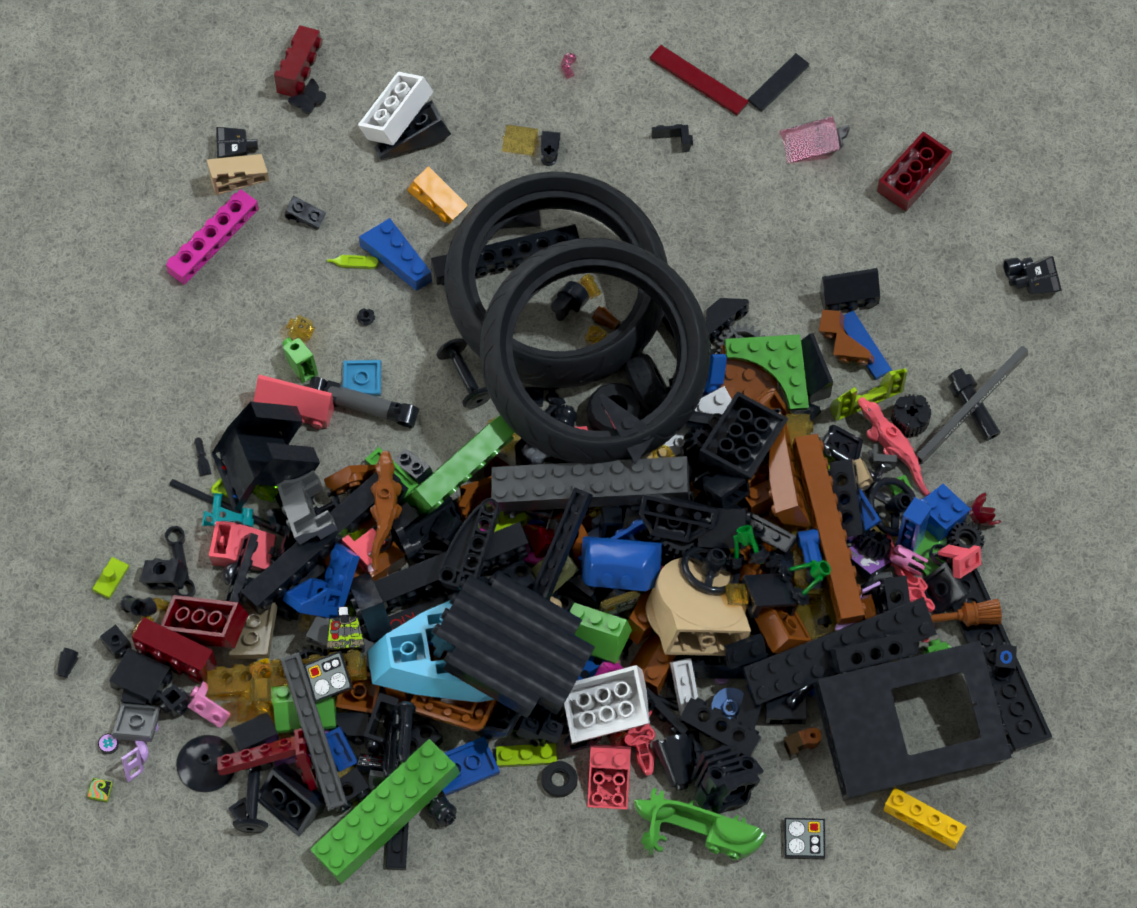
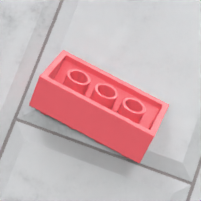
M258 375L254 402L297 406L303 420L301 425L307 423L316 429H328L334 411L332 393Z

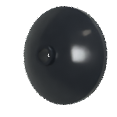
M214 735L195 737L188 741L178 754L176 763L178 775L181 781L192 790L198 792L219 790L229 783L234 773L220 775L217 768V758L235 752L232 746L221 737ZM208 757L209 759L208 761L203 762L202 758Z

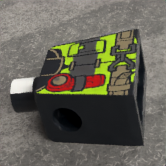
M348 607L338 608V618H330L326 646L327 655L339 651L343 652V654L365 652V644L358 617H350Z

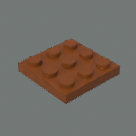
M725 345L720 346V354H726ZM727 359L724 384L721 387L725 386L731 399H733L738 391L756 401L762 393L772 388L777 391V380L755 363Z

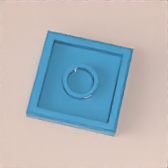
M381 360L343 361V387L373 396H381Z

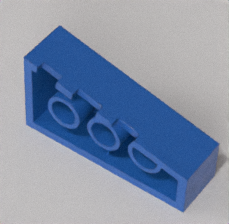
M390 218L359 236L361 248L369 252L373 257H376L390 271L392 270L416 291L432 282L431 271Z

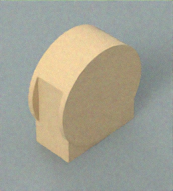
M682 558L672 560L662 568L655 582V587L652 588L646 602L648 621L659 635L664 653L670 655L725 656V645L748 638L751 632L745 614L746 606L738 589L739 585L732 592L726 594H708L698 590L687 581L681 570L680 562ZM689 559L688 565L691 573L695 578L704 583L706 575L701 570L702 565ZM720 572L719 576L714 577L712 586L722 587L728 585L732 581L733 575L730 572Z

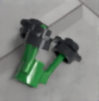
M752 526L739 527L736 530L737 535L733 536L735 542L734 553L728 555L725 565H730L732 569H741L742 565L748 564V561L744 560V555L739 553V542L743 546L752 545L748 553V557L751 558L749 563L762 564L765 562L766 558L770 556V552L766 551L765 546L756 543Z

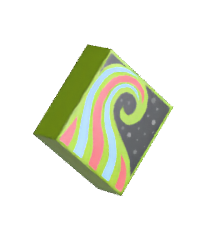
M92 778L87 796L88 799L108 802L113 785L112 781Z

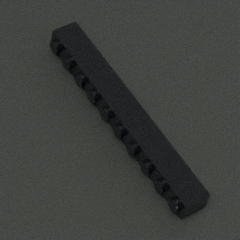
M377 472L330 512L334 518L337 531L322 539L316 535L302 544L296 542L241 591L243 600L258 614L268 610L277 598L283 597L287 589L292 585H296L305 573L311 572L321 559L327 558L330 551L334 549L335 543L342 544L344 537L355 533L364 521H368L372 517L370 508L375 505V497L371 492V486L378 481ZM394 473L393 480L400 483L402 487L401 479Z

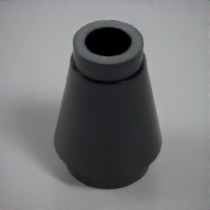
M64 648L60 652L56 675L68 678L79 659V652Z

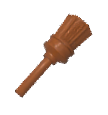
M998 598L980 603L975 601L972 603L965 602L957 612L930 615L933 623L958 620L959 622L963 621L966 627L978 626V624H1001L1002 621L1001 605Z

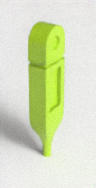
M340 255L335 259H327V262H333L344 268L375 269L378 267V259L373 256Z

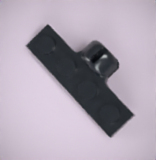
M254 533L244 536L236 562L230 563L223 568L225 572L222 573V579L226 585H229L225 601L241 603V591L247 584L246 575L253 564L251 558L258 547V535Z

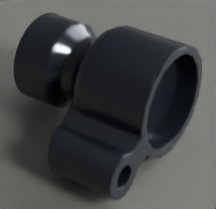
M1031 257L1024 258L1022 261L1019 258L1004 260L1003 268L1010 286L1015 285V278L1022 277V268L1033 263Z

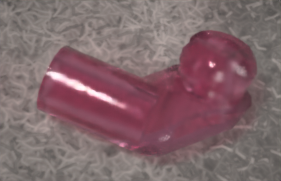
M570 52L564 55L560 65L567 79L574 77L575 74L571 64L577 59L576 55Z

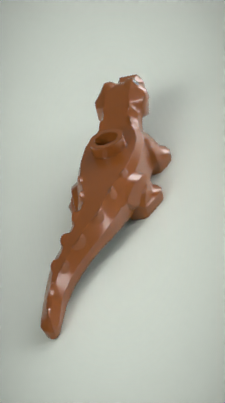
M389 451L381 453L376 464L379 478L371 486V492L375 497V505L370 508V512L374 520H377V532L372 545V567L375 571H378L380 549L391 531L394 519H398L402 512V507L397 504V496L400 495L402 487L400 483L393 480L395 465Z

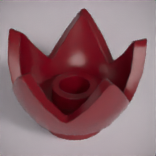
M986 492L979 495L971 505L972 510L969 512L976 525L980 523L982 526H992L1001 523L1000 520L993 521L996 516L994 513L995 508L983 507L987 499Z

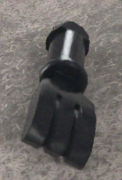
M197 437L194 440L197 457L199 458L200 476L209 475L211 470L209 462L205 458L206 453L203 447V440Z

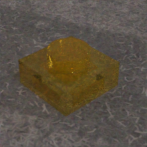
M728 584L725 586L728 605L744 606L748 604L745 584Z

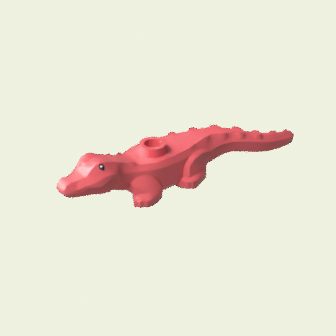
M864 397L858 399L863 415L872 425V428L866 433L867 437L871 441H878L884 447L883 454L897 455V458L909 468L917 488L925 497L928 496L930 492L923 482L919 459L915 455L909 440L904 437L894 424L883 416L881 408L877 403L870 402Z
M887 535V538L891 540L892 545L888 557H890L891 554L899 556L898 553L893 551L895 546L893 544L891 536ZM891 563V566L895 568L894 573L897 576H907L910 601L924 597L929 612H932L935 605L931 599L926 598L924 592L928 586L921 577L916 578L913 573ZM929 638L924 639L921 642L927 643L929 641Z
M650 724L628 729V732L625 734V743L628 746L636 747V757L639 766L646 776L652 775L656 756L653 749H651L650 743L655 739V731L650 727Z

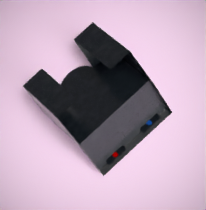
M250 401L225 430L212 455L233 510L240 511L256 485L277 486V484L284 480L296 479L313 470L315 471L319 466L320 461L314 447L289 445L303 423L297 406Z

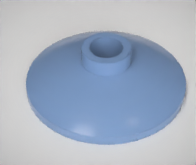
M724 688L715 694L711 703V709L716 707L724 712L723 716L729 719L731 717L737 719L744 693L737 688ZM727 704L732 708L730 712L726 710ZM720 722V723H719V724H721L722 726L727 727V725H726L725 723H723V722Z

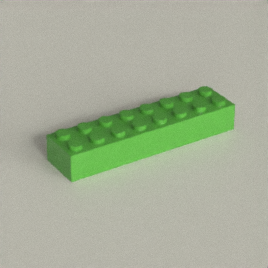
M428 739L408 758L407 762L402 763L310 849L313 855L343 884L460 774L456 764Z

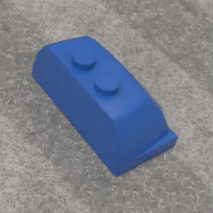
M584 536L582 539V581L587 586L648 591L655 587V582L661 572L662 543Z

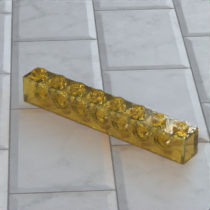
M348 650L343 656L345 662H348L347 668L351 681L367 679L366 656L359 652V650ZM310 655L309 658L302 659V662L305 665L326 656ZM280 659L271 660V663L266 664L263 662H253L251 666L236 664L233 665V668L215 667L214 670L207 671L208 694L213 698L273 691V687L288 686L286 677L283 676L284 669ZM271 671L270 678L265 680V674ZM252 674L251 680L246 682L247 675ZM233 676L232 682L227 684V679Z

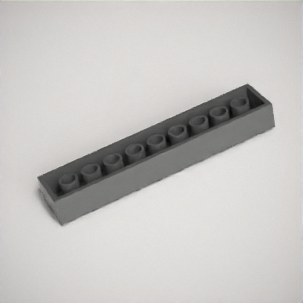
M687 456L639 459L636 464L629 459L605 463H557L492 467L491 498L498 502L500 512L565 509L574 487L593 495L589 507L640 505L643 494H661L690 501L689 464Z

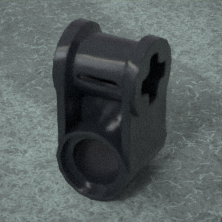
M542 131V164L552 166L556 163L561 132Z

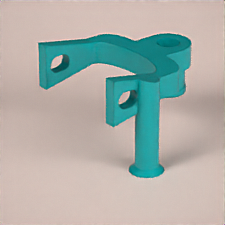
M213 493L212 513L203 511L202 526H215L216 522L226 521L253 528V509L242 508L241 514L232 512L221 507L223 494ZM220 512L225 514L224 518L220 517ZM206 517H210L211 522H207Z

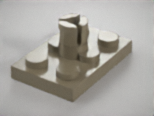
M272 603L268 610L262 611L260 614L249 604H240L249 616L235 649L230 648V658H269L277 612L276 603Z

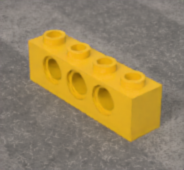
M895 787L884 806V812L954 850L966 829L964 824Z

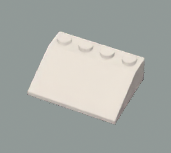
M637 665L576 681L564 703L572 743L650 724L643 670Z

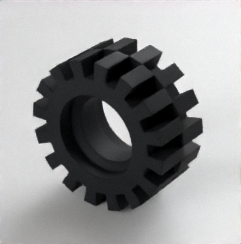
M962 522V524L958 523L953 527L947 537L946 544L967 549L975 545L982 549L985 541H983L984 535L980 536L982 531H977L978 527L976 525L973 528L971 527L972 523L966 525V522ZM959 537H966L970 540L972 545L968 546L963 544L960 541Z

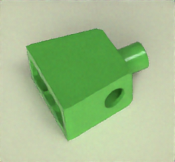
M285 339L282 345L284 346L283 350L286 360L303 384L310 380L311 377L319 375L314 356L301 339Z

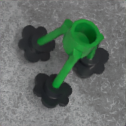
M790 560L780 561L781 568H779V573L785 582L794 579L793 575L796 570L811 567L806 572V583L810 585L805 590L799 587L791 589L793 598L801 606L809 605L810 597L808 592L811 589L817 590L819 587L823 588L825 586L826 576L831 572L829 563L824 560L819 562L813 560L810 563L793 566Z

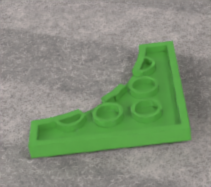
M800 334L725 339L727 359L752 362L761 366L764 371L779 382L789 411L808 410L809 405Z

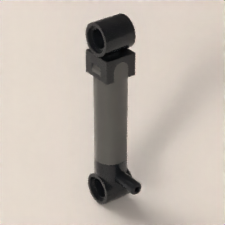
M311 377L308 385L310 388L332 393L335 407L340 405L394 421L408 428H414L420 410L411 404H400L399 402L342 387L340 383L327 381L320 377Z

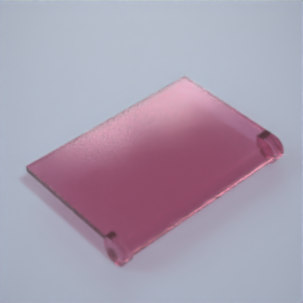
M833 115L780 130L787 163H794L840 150Z

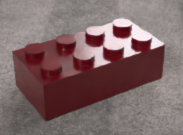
M923 131L878 182L877 192L907 212L948 166L953 151Z
M173 595L161 626L201 645L235 649L249 614L238 602Z
M143 617L132 636L137 652L171 667V670L178 675H182V673L188 675V678L195 683L206 682L217 664L213 650Z

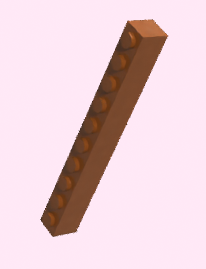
M818 434L795 437L792 446L813 529H817L819 533V549L822 560L828 562L831 567V572L826 576L838 625L860 622L866 614V607L860 599L861 587L856 583V568L852 566L850 560L852 559L851 549L847 548L846 545L847 533L845 529H842V514L837 510L836 506L838 504L836 493L833 494L832 491L833 480L831 475H828V460L823 456V441L819 440Z

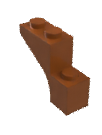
M822 309L819 332L825 339L835 340L833 355L838 359V362L849 363V361H853L859 365L874 364V356L871 352L845 333V316L842 312Z

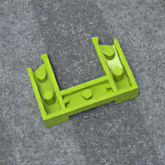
M906 368L889 371L883 376L879 388L875 387L867 394L857 395V389L853 387L833 400L829 411L835 421L861 411L858 404V399L861 397L870 402L879 403L902 393L907 376Z

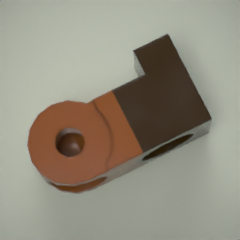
M812 727L784 737L783 745L790 760L798 758L799 751L818 747L822 734L819 729Z

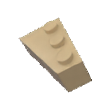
M262 154L207 160L210 179L216 195L269 181Z

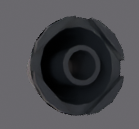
M691 734L666 737L663 742L660 739L653 741L652 747L671 787H676L677 791L687 789L688 784H691Z

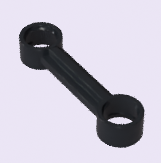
M171 526L165 532L166 542L172 548L173 558L180 559L187 567L183 548L185 542L184 530L179 526ZM172 532L182 534V538L177 542L170 541L168 536ZM187 570L184 585L189 584L193 589L186 595L179 593V589H175L178 596L194 597L196 593L195 585L189 579Z

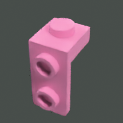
M203 681L199 687L195 686L190 692L189 696L191 699L187 707L221 728L231 713L205 697L210 685Z

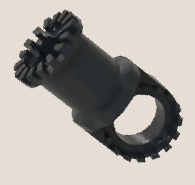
M131 595L122 597L123 600H121L120 608L124 612H131L136 616L140 615L143 617L151 616L157 612L156 603L151 597L145 599L134 598Z

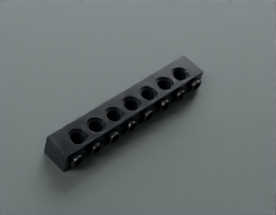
M576 224L486 245L479 257L475 276L484 277L490 272L496 271L501 273L507 268H516L524 260L542 250L540 247L547 248L559 242L580 239ZM447 254L431 258V265L437 285L442 284L445 286L444 277ZM509 255V256H511V257H509V258H504L503 256Z

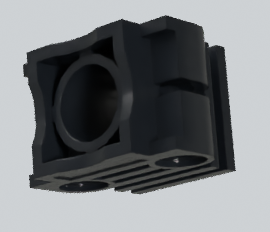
M735 744L723 745L712 751L707 750L701 754L700 760L694 767L690 777L691 781L696 780L694 785L698 787L694 798L702 809H712L717 814L723 813L732 807L747 805L751 798L752 790L760 782L758 775L763 774L764 770L753 757L748 755L739 757L741 752L739 749L735 750Z

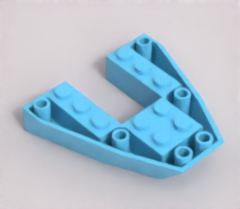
M450 601L422 612L384 635L367 650L372 684L415 695L471 702L494 700L444 671L443 668L446 662L443 660L431 661L428 642H431L434 637L431 632L437 623L441 625L443 620L440 617L445 608H451Z

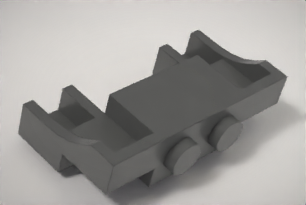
M314 470L302 477L284 480L277 484L283 503L281 508L288 518L286 523L299 544L308 541L316 535L322 539L337 531L334 518L328 510L316 516L310 497L323 491L319 476Z

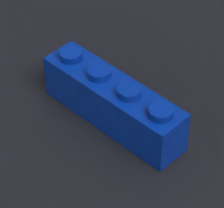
M914 497L903 514L896 546L902 545L913 552L917 550L924 539L932 506L927 501Z

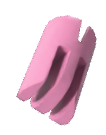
M897 545L893 551L900 556L891 554L890 561L920 577L922 575L921 572L907 565L911 564L924 570V565L911 558L913 556L925 563H928L929 560L902 545Z

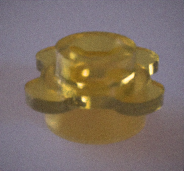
M592 325L589 327L588 334H585L584 338L586 341H591L595 344L606 336V331L599 326Z

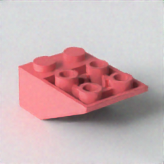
M216 522L209 552L210 561L214 566L223 567L236 562L244 536L254 533L258 535V547L251 558L253 560L251 570L264 571L270 566V558L273 555L268 554L271 546H275L276 535L235 522Z
M594 744L591 746L587 807L628 809L631 746Z

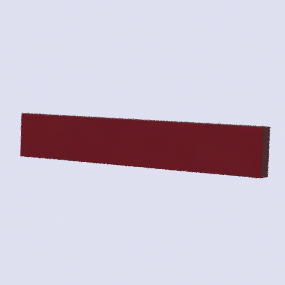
M660 45L650 56L651 61L738 116L747 106V99L666 47Z

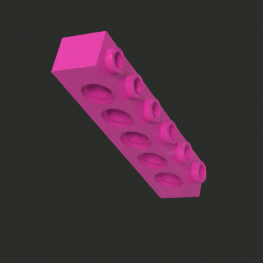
M242 189L234 193L229 201L218 209L213 218H209L205 222L204 227L200 231H196L192 239L187 244H183L175 256L169 258L166 264L167 272L185 285L259 210L257 200Z

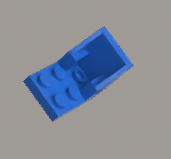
M335 543L334 549L331 552L329 566L325 571V579L309 578L285 592L283 601L299 613L328 618L337 617V609L345 606L360 556L344 545ZM322 588L321 592L317 594V590Z

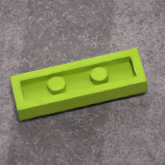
M556 743L546 744L545 747L540 745L537 747L533 745L496 746L497 766L549 765L557 761Z

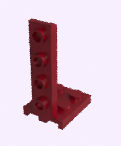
M302 728L294 730V737L283 738L279 741L244 749L217 758L219 774L226 775L296 755L295 762L297 768L302 769L303 783L308 784L310 791L318 789L317 774Z

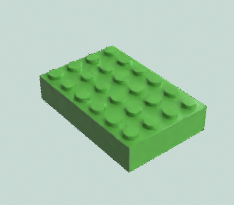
M499 415L406 496L401 503L404 505L407 502L411 507L414 506L419 511L420 516L425 517L440 506L458 487L469 480L486 462L498 454L503 447L508 445L514 439L512 435L515 432Z

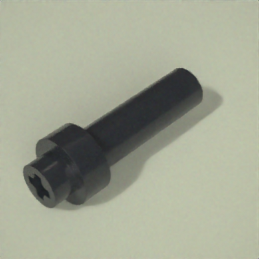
M960 368L948 376L951 382L948 388L954 398L960 397L965 405L976 393L975 387L977 382L972 374H966L963 368ZM982 402L971 414V417L984 439L989 441L1000 435L1001 432Z

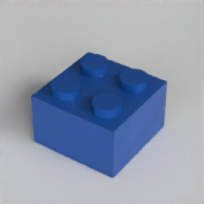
M944 483L923 499L932 506L926 529L939 542L951 532L954 526L958 523L962 524L971 510Z

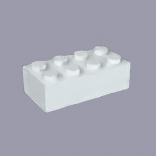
M398 72L358 126L368 140L394 145L434 91L423 76Z

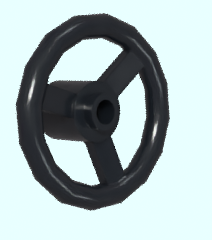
M884 477L874 482L868 491L867 499L874 510V499L885 504L886 511L891 515V528L883 522L876 525L881 532L889 536H898L900 514L907 510L914 497H916L913 490L905 482L895 477ZM885 485H894L904 493L888 497L878 490Z
M695 546L689 548L682 555L680 562L682 573L687 581L698 590L708 594L722 595L732 592L739 585L740 571L739 569L730 568V565H725L726 560H728V554L721 549ZM699 553H705L707 555L704 558L703 556L699 555ZM689 559L702 565L701 570L706 575L704 583L695 578L691 573L688 565ZM720 572H732V581L728 585L722 587L712 586L714 577L719 576Z

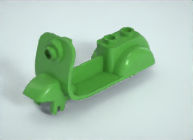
M656 788L652 789L650 800H634V807L637 813L645 820L651 822L649 832H644L641 844H644L643 848L649 850V855H653L654 849L658 852H663L664 847L657 844L659 841H667L665 836L659 835L660 825L663 822L706 835L705 847L710 852L726 854L727 857L733 860L743 859L755 853L762 846L767 836L761 832L760 828L746 824L745 817L740 822L738 821L739 815L732 819L702 809L701 807L693 806L694 800H691L690 804L664 799L663 790L659 792V795H656Z

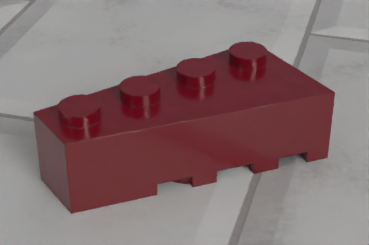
M299 25L291 40L292 48H287L285 60H281L279 64L280 70H276L274 74L277 93L290 97L303 93L305 78H309L311 63L314 64L317 58L316 50L322 46L323 39L320 36V30Z

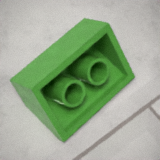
M574 603L570 613L582 619L574 635L595 646L590 656L616 664L632 631L628 621Z
M289 685L273 687V707L277 733L294 732V730L302 728ZM335 696L316 703L324 729L336 728Z

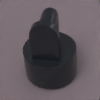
M568 281L557 293V298L551 304V309L555 312L556 319L558 321L564 320L571 309L579 312L589 300L588 292L580 283Z

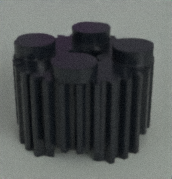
M909 394L896 400L891 423L902 434L904 433V436H912L913 438L915 435L917 437L918 434H922V431L925 432V429H927L931 418V409L928 402H926V398L922 395L915 396L913 394L911 396Z

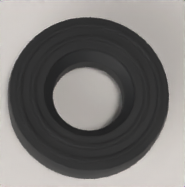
M552 762L542 773V786L551 796H568L577 786L578 777L576 770L567 762ZM561 772L567 776L568 780L565 785L556 786L553 784L552 776L555 773Z

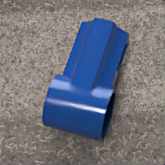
M812 529L797 532L798 548L802 550L804 563H810L813 560L821 561L818 530Z

